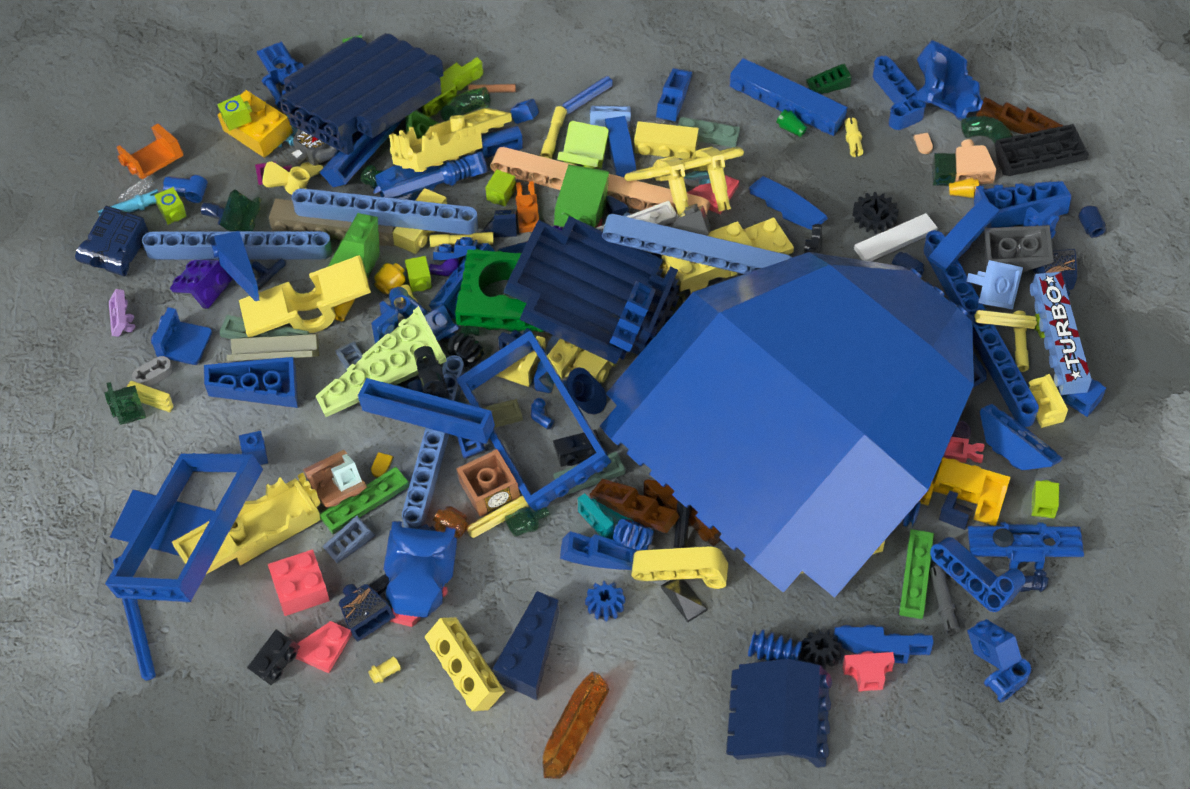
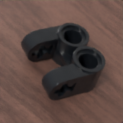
M429 346L417 348L414 351V358L423 392L449 399L450 396L443 371L434 350Z

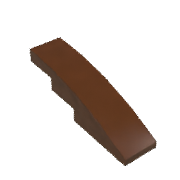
M986 97L983 98L981 109L976 113V116L1019 134L1063 126L1029 107L1023 111L1008 102L1001 106Z
M602 479L589 494L591 498L635 522L664 533H668L680 518L676 510L659 506L656 499L639 495L636 488Z

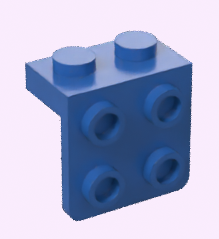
M168 307L165 315H162L160 318L157 332H154L152 335L151 344L157 357L164 356L170 360L197 365L209 342L212 331L208 327L180 322L177 310Z

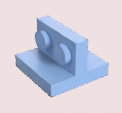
M989 260L986 272L978 271L977 275L968 273L966 282L982 285L978 303L1013 309L1023 267Z

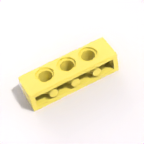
M456 617L440 618L425 635L430 649L442 663L443 669L447 671L453 680L454 686L464 697L467 706L472 711L489 710L505 690Z

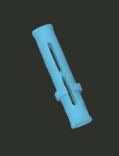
M156 189L140 196L137 194L135 198L111 207L129 213L139 209L141 211L145 210V207L156 204L154 195L158 193V190ZM103 209L98 210L99 216L102 213Z

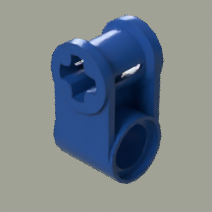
M1022 658V660L1004 671L997 670L984 681V685L993 690L998 696L997 700L1000 703L1004 702L1027 684L1031 665ZM1019 670L1023 672L1024 675H1016L1013 671Z

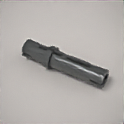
M934 566L936 572H934L933 567L929 572L939 605L937 611L942 617L945 633L947 635H954V629L956 633L960 631L956 617L957 608L952 602L945 571L940 566Z

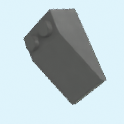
M697 204L685 207L684 212L668 226L706 236L711 231L704 206L698 207Z
M1050 225L984 229L983 245L986 270L989 260L1023 267L1022 272L1053 263Z

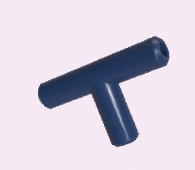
M279 259L269 269L257 261L252 263L251 267L262 275L256 280L258 290L286 265L283 259Z

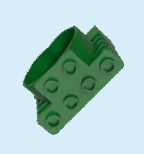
M480 249L467 250L461 291L458 294L455 311L457 325L484 327L488 330L506 329L510 332L513 330L518 332L525 331L526 328H529L531 331L543 332V330L519 320L527 303L518 299H511L506 295L488 297L482 292L491 283L509 280L522 253L483 251Z

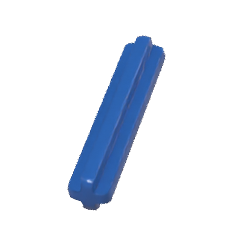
M605 76L563 103L562 106L567 110V114H570L612 87V79L609 76Z

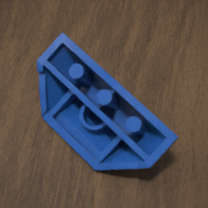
M990 404L981 408L980 416L986 443L992 447L995 453L1003 455L1008 459L1013 467L1020 470L1051 467L1063 459L1049 445L1011 416L1000 411L995 405Z

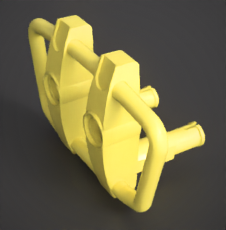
M714 147L696 150L692 157L682 160L674 156L658 159L653 164V167L627 173L624 178L626 181L653 177L656 181L668 180L673 203H675L679 216L684 212L685 207L688 206V197L683 178L685 177L684 170L693 168L694 171H708L712 191L715 193L718 212L725 211L726 209H731L723 170L725 167L724 160L740 157L744 154V150L741 147L720 151Z

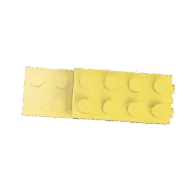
M483 108L465 115H455L450 117L448 121L430 126L425 135L417 139L413 127H409V131L406 134L403 130H399V135H389L393 164L402 166L404 169L411 168L415 172L426 171L429 166H440L446 160H457L463 154H474L475 150L483 148L481 133L488 132L490 128L503 127L505 123L512 121L511 113Z
M775 218L742 229L737 221L713 230L707 235L786 255L794 252L793 245ZM661 255L663 261L659 268H662L663 271L660 277L665 278L670 266L677 269L678 272L675 278L678 279L677 285L680 286V292L689 289L692 294L694 291L706 288L708 282L717 277L728 278L738 274L737 272Z
M304 473L298 475V481L295 478L288 483H285L280 477L275 484L266 485L265 496L256 501L245 502L206 574L233 559H236L241 566L321 520L317 509L321 502L316 490H312L309 481H306ZM209 521L172 542L185 565Z

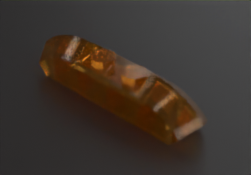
M592 671L579 684L555 726L543 753L544 778L560 779L568 772L609 693V687L599 673Z

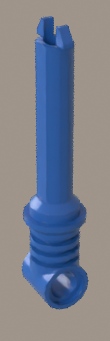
M479 151L451 162L446 160L437 170L384 188L376 186L373 193L379 192L381 197L397 199L441 183L453 186L459 180L488 172V167L483 151Z

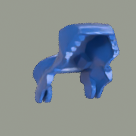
M931 40L917 58L918 64L925 76V84L917 93V101L928 104L932 103L953 113L958 120L963 121L968 112L978 111L982 107L983 100L979 95V82L974 81L968 75L967 60L963 56Z
M393 521L389 532L383 568L386 576L389 577L386 599L396 614L428 617L441 606L443 602V587L453 577L457 538L454 537L456 529L446 527L445 532L404 528L402 527L403 521Z

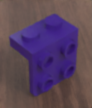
M192 260L186 265V269L182 274L173 280L170 290L176 293H191L202 308L208 309L233 278L220 265L219 260Z

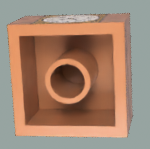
M497 449L456 469L460 484L479 517L520 497L517 481Z

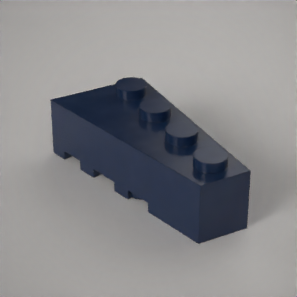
M536 591L493 667V674L501 685L535 700L538 698L551 640L553 639L559 615L557 599Z

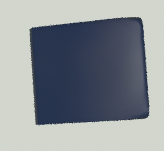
M610 195L607 196L606 210L609 215L617 214L623 216L626 212L629 213V207L625 203Z

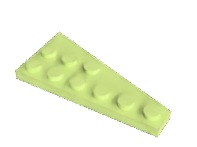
M419 306L413 310V314L406 320L403 319L394 331L386 334L366 351L355 365H350L347 368V372L339 379H334L316 395L325 417L358 403V394L366 378L397 385L418 375L414 351L419 347H432L440 364L447 361Z

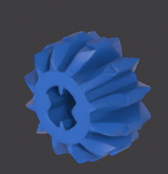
M620 519L614 528L613 539L617 543L640 551L647 550L649 545H651L654 532L651 528L629 519Z
M604 580L601 586L595 583L593 589H588L585 605L588 606L589 614L595 613L596 620L602 616L607 622L609 616L616 619L617 613L623 612L625 597L623 596L622 588H616L615 582L607 585V582Z

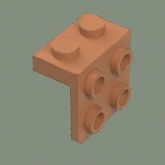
M345 450L303 469L311 489L316 490L319 500L325 507L336 506L342 500L357 496L366 489V484L363 480L343 491H340L333 483L332 478L334 476L331 469L345 463L342 457L347 454Z

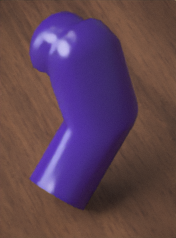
M455 258L448 259L441 265L430 264L429 272L432 275L450 276L459 267V260Z

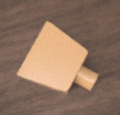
M964 140L961 143L962 147L956 148L954 182L973 178L979 179V184H993L996 167L986 146H974L973 140Z

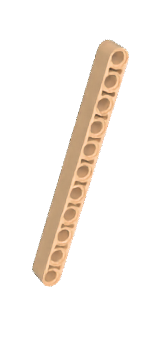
M500 147L495 153L490 168L493 172L497 169L514 175L515 179L527 182L534 181L535 184L561 190L569 163ZM609 174L607 196L610 195L625 203L629 208L640 211L670 201L677 213L670 189L636 180L626 181L624 177ZM687 193L688 206L697 204L699 207L703 205L707 215L710 202L703 197Z

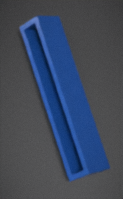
M742 58L730 73V87L736 91L749 95L753 99H757L782 112L785 109L792 111L799 120L820 129L822 132L834 136L846 120V106L749 60Z
M404 118L374 138L356 131L352 136L354 152L347 155L339 151L320 171L322 176L332 187L345 185Z
M366 378L358 394L362 411L487 444L495 426L492 411L369 378Z

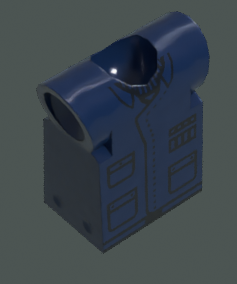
M106 205L90 231L88 239L78 247L75 259L78 262L97 268H104L108 272L125 277L128 273L130 262H132L143 245V236L149 232L144 218Z

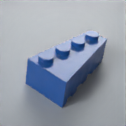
M1063 181L1035 183V186H1027L1023 183L1015 184V187L1003 188V185H994V188L984 189V186H976L974 206L984 198L1000 209L998 215L986 226L987 228L1014 227L1024 224L1026 211L1029 207L1041 213L1050 205L1056 203L1061 207L1059 215L1068 214L1071 194Z
M293 357L204 365V385L210 397L298 408L297 376Z

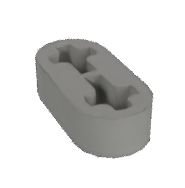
M159 356L138 367L132 373L133 381L151 387L167 378L173 371L170 359Z

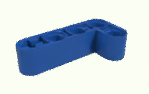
M877 57L874 63L873 78L894 103L890 110L889 126L895 130H902L920 122L924 117L926 103L917 101V89L889 57Z
M952 537L943 539L932 546L930 550V555L934 562L991 612H998L1011 603L1025 584L1024 574L1015 568L1009 569L997 577Z

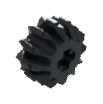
M458 332L449 340L446 346L450 356L457 355L462 358L465 368L472 369L482 360L485 354L483 347L479 345V341H476L473 336L471 337L467 333Z
M819 628L815 634L809 631L807 638L802 639L800 651L801 656H805L804 662L820 665L824 670L826 669V664L833 667L835 660L838 661L841 656L839 651H841L842 646L841 643L837 642V635L829 636V629L825 631V634L821 633Z

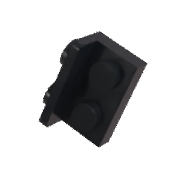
M593 430L598 440L600 441L597 430ZM584 432L553 440V446L561 467L576 465L578 462L585 461L596 454L595 449Z
M276 629L247 668L269 685H272L281 678L286 665L296 658L300 646Z

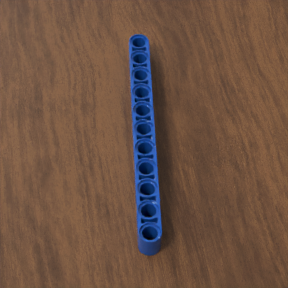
M933 230L927 233L923 249L927 259L945 238L942 232ZM957 260L946 271H943L929 261L948 298L968 312L966 316L972 321L973 344L1014 419L1024 427L1033 425L1039 409L1038 403L996 327L991 324L975 322L974 315L976 311H986L982 303H978L979 297L972 284L966 282L967 275L961 264Z

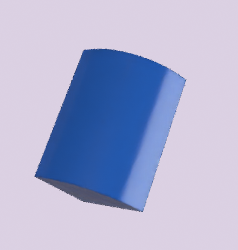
M518 126L481 135L483 148L480 149L483 151L484 158L495 156L497 149L500 147L513 150L523 149L522 134Z

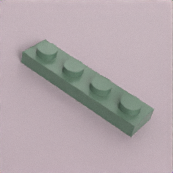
M226 315L219 332L220 336L228 339L249 338L246 334L243 318ZM280 326L250 338L309 335V331Z

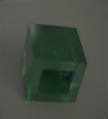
M934 153L932 163L933 186H949V183L955 182V154Z

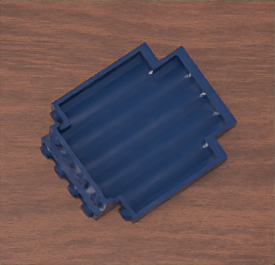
M384 33L370 43H367L360 37H352L284 78L286 94L280 97L282 112L289 115V121L293 127L349 155L354 152L352 134L356 131L374 138L442 94L440 78L444 76L443 62L437 56L427 54L421 48L413 47L406 41L398 40L389 33Z
M568 217L562 231L538 220L503 292L527 303L519 320L617 364L619 358L624 359L627 351L609 342L633 286L638 281L656 290L630 352L639 355L662 329L664 322H668L672 316L673 311L670 308L671 306H676L680 297L677 294L680 286L677 285L678 279L675 278L678 270L670 266L665 278L660 277L663 269L659 267L663 259L644 250L608 242L602 238L603 231L573 217Z

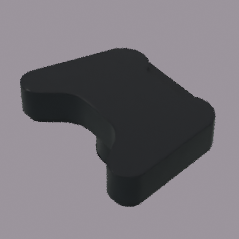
M822 224L812 225L811 240L806 239L804 254L807 252L820 254L823 242Z

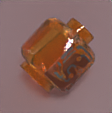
M448 506L444 510L439 509L433 518V521L436 522V531L445 532L446 527L455 528L454 537L459 539L469 525L466 522V514L452 506Z

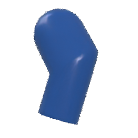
M536 398L534 403L531 404V418L548 430L552 427L554 420L545 415V401L542 398Z

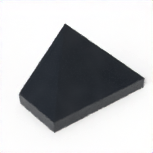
M685 579L669 580L661 585V589L687 622L707 611L706 606Z

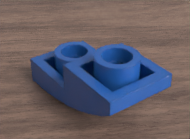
M461 237L456 240L454 247L450 244H440L433 251V260H448L465 256L467 250H475L477 248L478 240H473L471 237Z

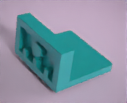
M585 493L577 498L578 512L600 536L613 539V531L620 519H629L602 505L595 499H590Z

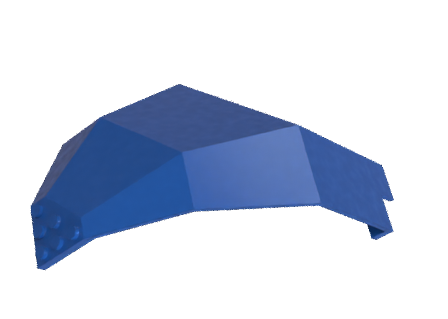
M807 252L692 292L607 391L606 394L617 406L601 423L600 428L618 446L621 443L629 449L626 454L641 467L643 464H646L652 470L649 474L663 487L668 484L675 491L672 495L686 508L691 505L698 511L696 517L709 529L715 527L722 533L719 537L734 551L739 548L746 555L743 559L782 592L803 571L835 598L930 488L974 386L972 321L966 316L968 312L962 306L956 305L950 299L947 300L944 297L945 294L939 288L933 287L927 281L924 282L920 279L922 276L913 268L908 270L903 266Z

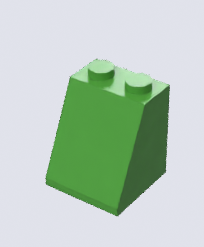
M569 164L555 206L554 225L564 227L570 216L597 228L606 209L609 172Z
M357 213L328 267L360 255L368 279L380 256L378 217Z

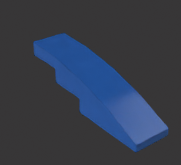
M764 176L749 187L750 194L764 199L767 207L782 212L783 219L810 230H812V225L822 224L827 220V215L806 199Z
M982 198L941 241L928 257V260L943 271H946L970 248L971 243L984 232L985 227L998 215L1000 209Z
M638 281L635 282L609 343L630 352L651 304L655 289Z

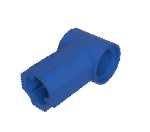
M193 175L190 179L168 176L164 179L163 191L174 187L178 196L185 197L190 202L199 203L203 199L208 182L205 178L198 175Z
M395 287L390 291V304L406 319L413 314V310L418 306L423 314L428 312L408 295L405 288ZM398 297L405 298L402 302L394 301Z

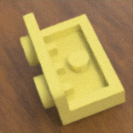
M558 340L547 356L561 379L567 377L573 370L574 363L584 349L565 340Z

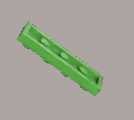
M394 467L367 484L366 489L359 495L348 497L342 500L340 504L320 513V518L330 532L335 534L356 516L362 517L407 489L409 482L398 468Z
M910 530L899 610L900 616L923 619L931 560L930 550L933 544L934 533Z

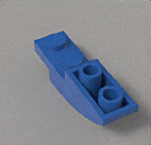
M843 625L835 627L834 635L838 637L837 642L841 643L842 648L854 654H861L867 651L874 653L893 652L894 663L907 664L909 655H930L933 647L932 635L922 633L913 634L912 636H901L897 633L884 636L883 627H876L874 625H866L864 627Z

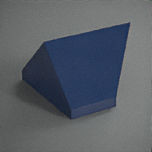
M516 209L495 210V215L480 233L493 232V238L516 237Z

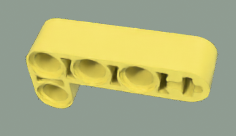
M716 547L641 550L634 553L631 576L639 581L702 578L708 587L721 589L727 583L728 562L722 551Z

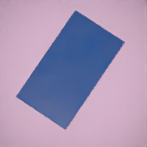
M132 490L110 538L129 542L156 495ZM176 501L150 548L179 556L172 542L210 521L215 511Z

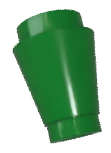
M785 109L777 118L776 123L779 124L780 128L799 137H802L807 130V127L792 111Z

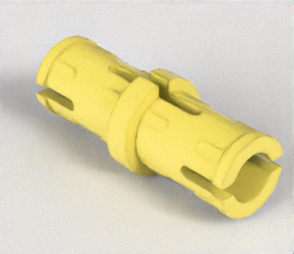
M852 117L853 124H851L850 118L844 122L847 131L846 141L849 143L850 155L856 157L855 151L857 150L859 157L863 154L861 145L862 134L858 130L857 119Z

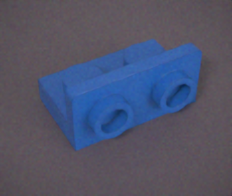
M443 304L423 314L437 342L454 336V331L459 329V326L453 323Z

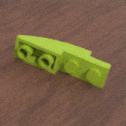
M478 57L462 67L456 62L443 72L444 76L440 78L442 94L422 106L423 115L431 117L446 106L451 105L457 100V92L464 89L465 86L478 80L483 75L482 61Z

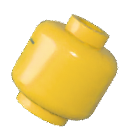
M385 263L374 276L375 287L383 294L388 295L393 288L400 287L405 283L406 278L403 274L405 270L397 263L394 265Z

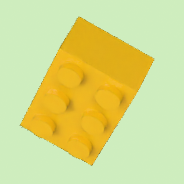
M245 90L240 96L244 102L248 101L252 112L249 113L252 121L229 131L221 113L218 114V118L223 131L266 158L293 134V130L286 115Z

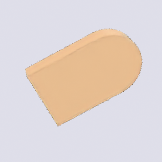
M929 134L914 135L919 152L922 154L931 153L933 144Z

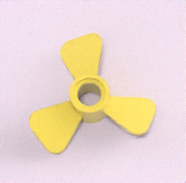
M270 161L264 168L262 182L266 187L284 186L285 190L292 195L297 189H307L306 186L310 177L319 174L324 167L322 165L313 166L309 162H305L300 167L291 168L290 172Z

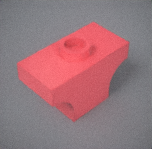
M867 651L856 655H845L843 662L844 674L852 676L857 681L858 691L883 690L885 674L893 669L894 654L893 652L874 653Z

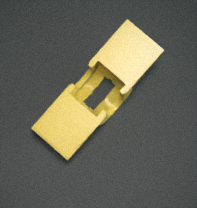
M359 255L310 273L309 276L315 288L308 293H297L291 284L286 282L259 292V301L255 302L250 296L240 299L239 303L247 336L250 338L288 323L294 329L309 331V333H315L330 326L334 316H336L334 306L371 293L361 256ZM319 308L323 315L310 320H302L298 311H309Z

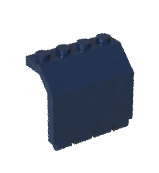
M792 659L739 664V669L732 670L731 688L736 690L730 691L729 710L733 711V713H729L728 734L732 736L727 737L726 754L733 756L737 760L789 755L807 759L817 768L826 767V758L829 756L827 734L830 733L828 711L831 709L829 688L832 686L830 674L820 665Z

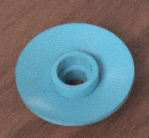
M695 171L687 173L683 177L688 180H697L700 185L711 183L708 171Z

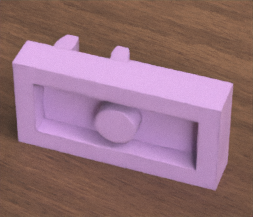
M115 289L109 300L111 334L119 337L123 330L132 332L135 328L134 324H129L132 323L134 315H125L128 301L125 299L124 290Z

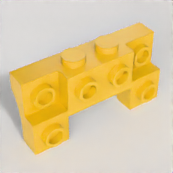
M943 457L929 490L919 501H921V504L929 506L933 491L948 495L949 491L958 493V499L978 504L973 520L996 526L1010 477L982 469L976 465L971 466L961 463L956 459Z

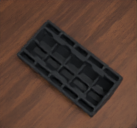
M1074 124L1003 138L995 142L997 163L1002 174L1006 176L1087 160L1089 156Z

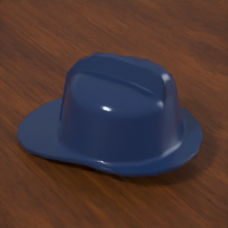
M575 368L567 377L562 379L575 402L584 412L595 415L605 408V390L585 368Z

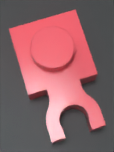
M951 437L943 457L956 459L963 463H966L967 458H970L974 462L982 463L983 455L977 454L976 451L983 452L985 444L976 443L970 445L968 444L969 439Z

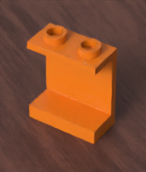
M160 124L151 127L156 141L130 155L120 145L116 147L119 152L117 156L119 162L123 167L127 166L131 174H136L140 179L148 177L184 156L178 140Z

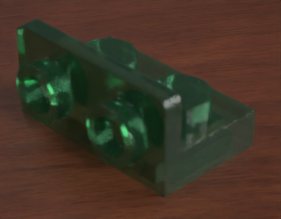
M237 190L231 191L220 226L230 232H252L255 228L256 216L261 209L259 206L262 199L256 197L250 200Z
M111 382L106 383L108 391L104 392L105 398L110 407L112 417H117L120 425L146 418L135 385L114 391Z

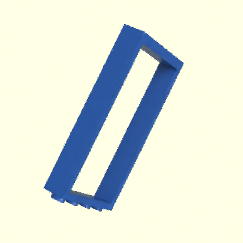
M530 330L456 380L471 406L482 408L472 390L535 350L595 449L596 454L534 494H531L496 431L493 429L490 435L492 443L517 481L518 488L526 502L536 512L543 507H547L557 497L565 496L574 486L585 483L591 475L603 471V468L607 467L612 461L540 342Z
M192 453L179 455L105 583L117 598L192 601L263 471V468L253 454ZM237 472L178 579L133 577L192 473Z

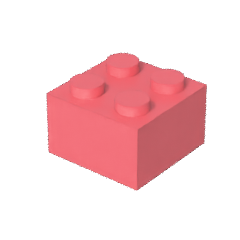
M313 549L268 564L284 616L330 601Z

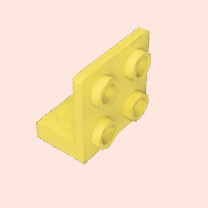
M537 336L536 338L544 351H546L545 338ZM534 350L495 376L529 387L535 376L538 363L541 360Z

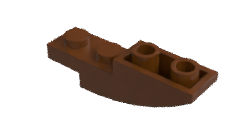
M646 479L644 481V496L656 499L659 506L677 511V499L672 495L675 491L668 484L663 487L655 480ZM690 505L689 527L692 526L703 541H708L714 547L720 542L721 532L715 527L709 529L696 517L698 511Z

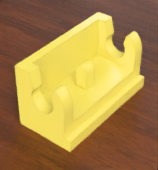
M1048 374L1029 381V389L1039 406L1036 418L1041 428L1064 422L1068 408L1051 375Z

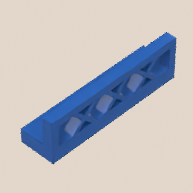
M489 243L479 244L476 248L483 251H495ZM466 255L459 263V267L451 274L428 305L433 309L443 304L451 319L456 318L455 311L458 294L461 291Z

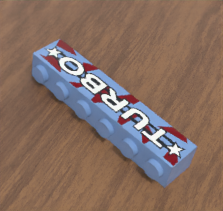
M1062 273L1035 274L1034 281L1030 284L1031 296L1035 297V312L1040 316V330L1045 334L1044 345L1045 349L1049 350L1050 353L1049 364L1055 371V386H1059L1061 395L1087 393L1092 380Z

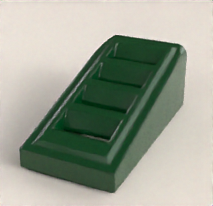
M841 64L806 79V84L810 90L819 94H825L850 87L851 74L846 65Z

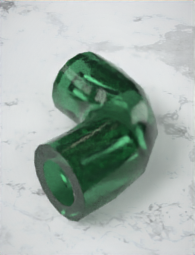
M481 87L451 98L441 109L442 119L448 121L452 116L464 115L476 109L489 107L491 104L490 93L486 87Z
M972 116L961 120V129L965 138L984 136L991 139L995 145L996 140L1013 137L1007 126L993 117Z

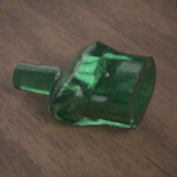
M523 507L505 516V521L513 536L517 537L524 533L536 531L539 528L538 520L550 514L547 507L535 512L529 507Z

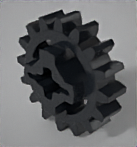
M876 192L873 193V196L866 193L865 198L860 196L858 202L854 203L852 213L854 223H859L860 229L866 227V232H869L871 229L874 230L875 234H877L878 230L885 232L886 227L891 229L893 224L897 223L899 209H896L897 203H891L892 197L886 199L884 193L881 196H877Z

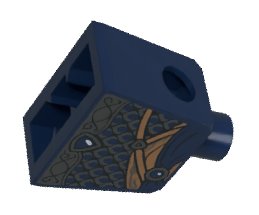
M1075 249L1053 251V263L1035 268L1033 271L1035 274L1061 272L1069 296V290L1074 288L1077 280Z
M349 584L343 589L345 597L339 601V606L347 626L357 642L395 618L388 603L369 585L364 584L357 589L355 584Z

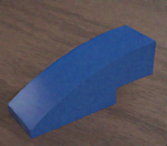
M672 69L657 105L656 118L676 122L689 87L692 72Z
M625 116L606 118L605 127L609 129V151L615 175L624 177L627 173L637 171Z
M569 531L562 538L560 559L592 567L632 570L636 549L623 546L615 540L596 534L590 538Z

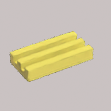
M130 381L127 385L129 394H131L130 397L133 400L167 412H171L174 407L168 393L134 381Z

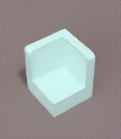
M347 454L342 456L345 463L331 469L334 476L332 478L333 483L340 491L362 482L355 462Z

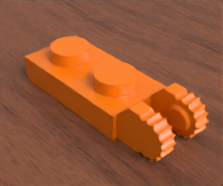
M530 181L528 184L530 195H522L521 182L516 183V205L519 233L532 232L539 220L534 181Z

